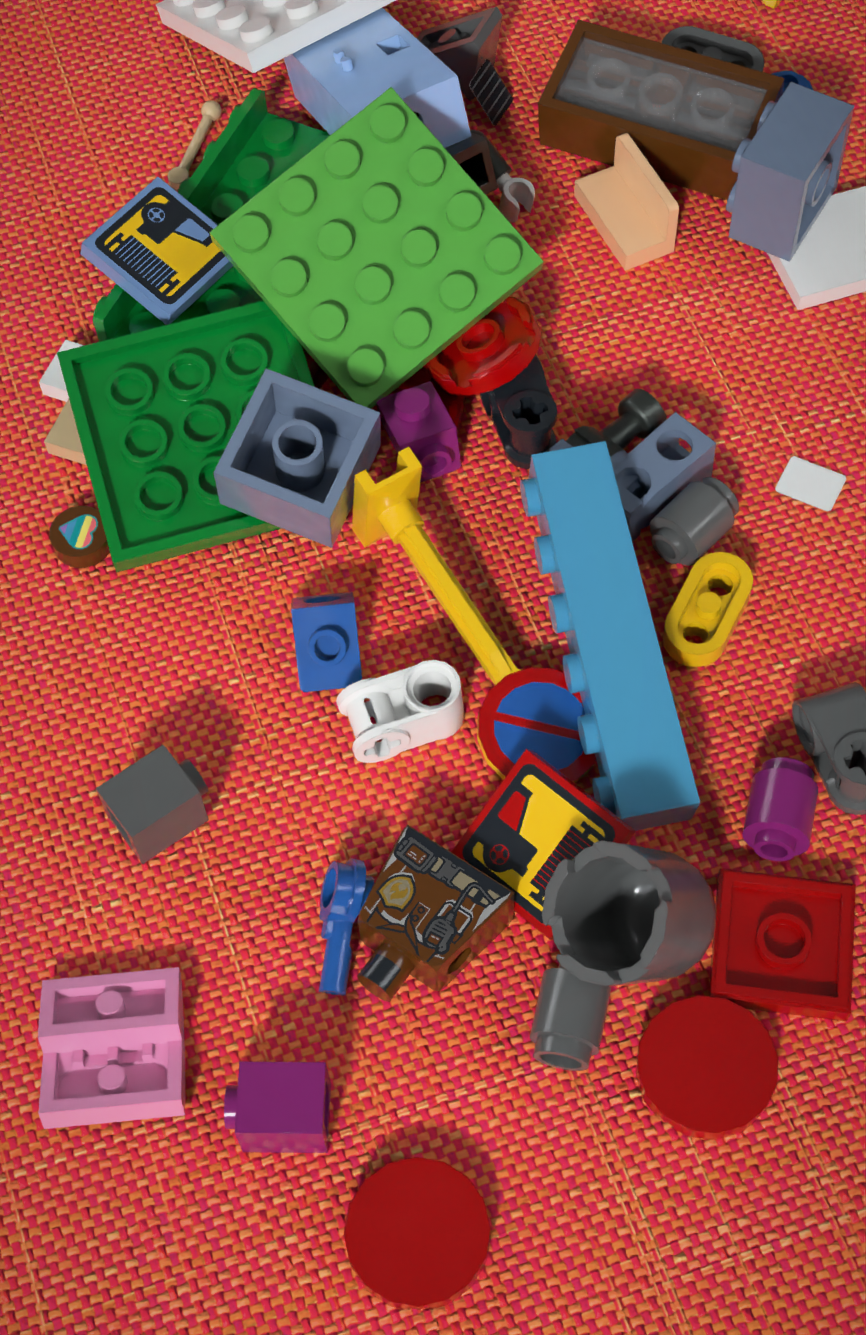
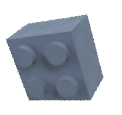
M790 82L777 103L774 101L767 103L760 117L756 135L752 140L749 138L743 139L733 160L732 171L738 173V177L726 204V211L732 213L729 238L790 262L837 188L854 105Z
M266 368L213 472L220 504L332 548L353 505L355 475L365 469L367 472L369 471L381 446L380 412Z

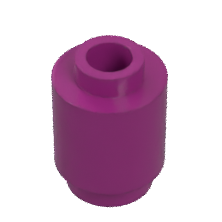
M785 757L769 759L762 764L761 771L757 772L752 778L742 836L744 841L754 849L755 853L764 859L787 861L794 856L806 852L810 846L818 786L813 780V770L799 760Z

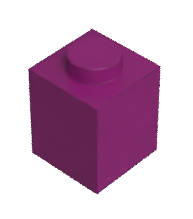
M239 1061L238 1085H227L225 1090L224 1124L225 1129H235L236 1138L243 1152L328 1153L331 1081L326 1062Z

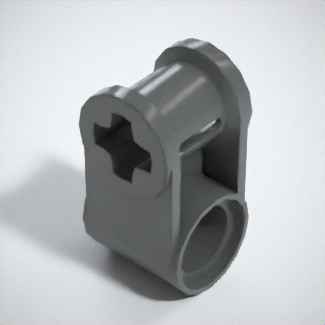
M854 682L794 701L792 704V716L797 735L804 750L811 756L829 798L836 807L845 813L854 815L866 814V692L859 683Z

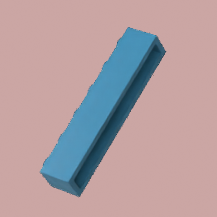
M606 441L531 455L528 479L520 480L521 498L526 516H537L541 536L534 537L536 561L541 575L551 573L555 595L548 596L550 618L556 634L565 632L570 654L563 655L566 684L571 694L580 692L585 715L578 716L577 718L581 745L585 755L595 753L600 777L593 778L592 781L594 798L635 831L691 820L700 805V799Z

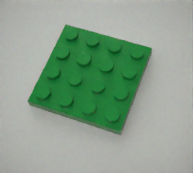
M264 301L57 352L116 573L282 529L220 504L213 473L266 368L314 387L302 345Z

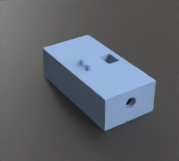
M383 8L284 58L296 99L329 135L333 134L392 87L444 148L471 137L458 76Z

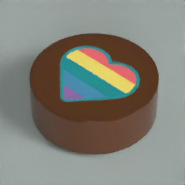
M75 506L60 513L52 522L49 531L50 541L56 556L64 564L74 568L91 567L104 560L110 553L98 509L90 506Z

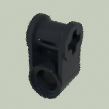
M535 354L530 364L510 382L490 392L480 393L484 410L493 422L505 456L512 464L524 469H530L531 455L549 452V449L556 444V436L552 428L557 420V407L547 386L540 360Z

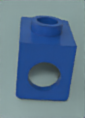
M353 592L292 598L291 614L300 689L303 692L341 689L362 680Z

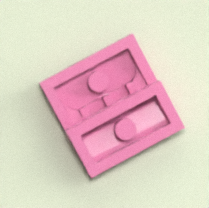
M179 967L42 980L38 1040L43 1052L38 1114L44 1129L185 1115L184 1016L182 981Z

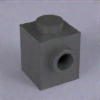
M164 745L158 747L96 788L107 817L142 864L209 820L201 797L208 792L203 778L188 759L178 764Z

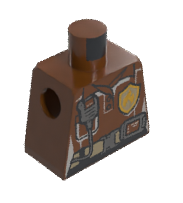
M407 825L401 832L358 916L357 921L361 941L374 950L375 953L357 975V979L368 991L387 1002L392 1000L409 975L432 990L440 991L444 989L511 923L514 918V892Z

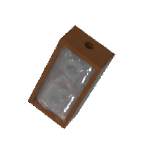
M578 20L538 102L540 144L614 166L616 137L628 133L662 181L728 200L738 177V173L732 171V164L737 149L744 138L752 140L756 135L760 117L769 101L777 103L782 96L784 78Z

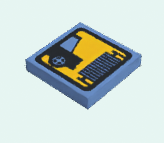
M156 177L85 239L81 244L80 252L84 258L166 325L171 324L233 266L211 240L209 232L218 225L159 177Z

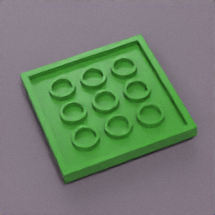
M392 87L209 232L214 244L349 401L370 409L376 406L377 401L388 396L542 270L544 263Z

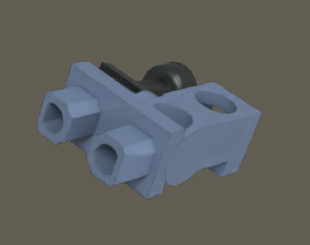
M634 389L620 401L618 406L619 418L601 431L594 427L581 426L575 429V433L566 441L561 439L549 449V451L606 441L632 542L640 535L641 529L649 526L651 520L689 483L700 482L705 477H712L716 442L675 412L666 419L665 412L659 402L642 389ZM636 436L644 439L631 452L627 453L624 450ZM679 438L685 440L691 446V453L679 445Z

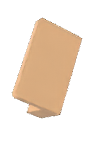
M628 133L616 137L614 166L575 180L574 197L626 271L674 252L679 205Z

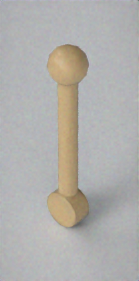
M214 100L206 101L202 105L201 114L203 117L179 167H174L168 172V181L170 187L174 190H178L181 183L186 178H190L188 171L212 121L218 120L221 116L222 108Z

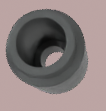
M705 477L700 482L689 483L651 520L650 532L653 548L660 557L669 563H679L686 566L694 565L733 527L734 516L739 511V503L736 496L727 485L713 477Z
M560 963L558 968L545 970L542 975L530 1033V1039L535 1043L533 1057L543 1064L559 1069L572 1071L588 1069L591 1056L599 1053L611 986L581 981L562 967Z

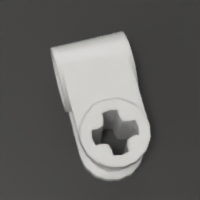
M437 660L422 661L415 666L378 678L357 681L343 689L336 700L341 714L348 716L356 739L352 745L354 756L363 763L384 761L403 751L436 740L446 739L460 729L465 717L460 677L452 666ZM434 695L447 698L445 702L434 706L421 703L427 697ZM366 698L370 699V701L364 702ZM370 717L375 718L376 724L371 723Z

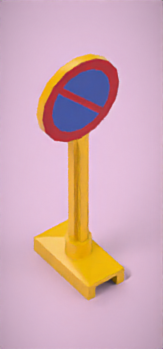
M410 447L398 452L396 473L379 483H374L366 469L356 474L354 478L352 530L364 548L388 535L393 543L401 544L494 684V687L488 691L478 713L477 741L486 763L504 780L523 752L529 749L537 753L576 784L594 767L596 762L595 753L585 755L579 737L577 718L578 716L585 715L580 692L571 694L566 684L564 672L557 669L529 667L520 670L514 665L423 530L425 523L417 512L422 465Z

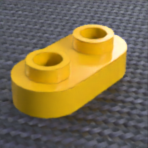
M714 552L701 557L692 567L666 617L663 633L664 647L667 653L678 663L690 667H702L715 662L724 652L749 602L753 586L751 569L744 560L731 553ZM720 587L725 589L728 594L719 596L711 592L710 589ZM696 635L705 642L699 644L691 643L685 640V637Z

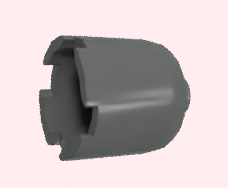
M610 841L595 842L593 846L583 849L573 859H564L558 864L546 886L542 910L543 924L551 925L554 943L561 953L557 954L556 957L560 965L581 981L603 986L656 982L684 974L703 958L713 940L717 915L712 889L695 866L675 853Z

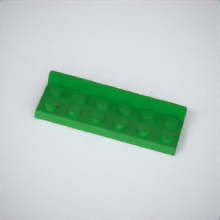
M253 88L244 102L235 106L230 115L228 125L216 141L209 143L204 152L202 162L193 175L181 183L178 193L219 225L330 135L327 132L268 113L265 92ZM232 266L172 323L263 300L238 270ZM117 284L108 296H103L98 301L93 314V325L99 342L166 325Z

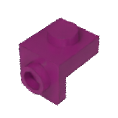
M431 381L385 396L377 401L376 406L377 411L380 412V421L397 454L399 451L410 447L421 463L420 483L456 471L461 467L456 426Z

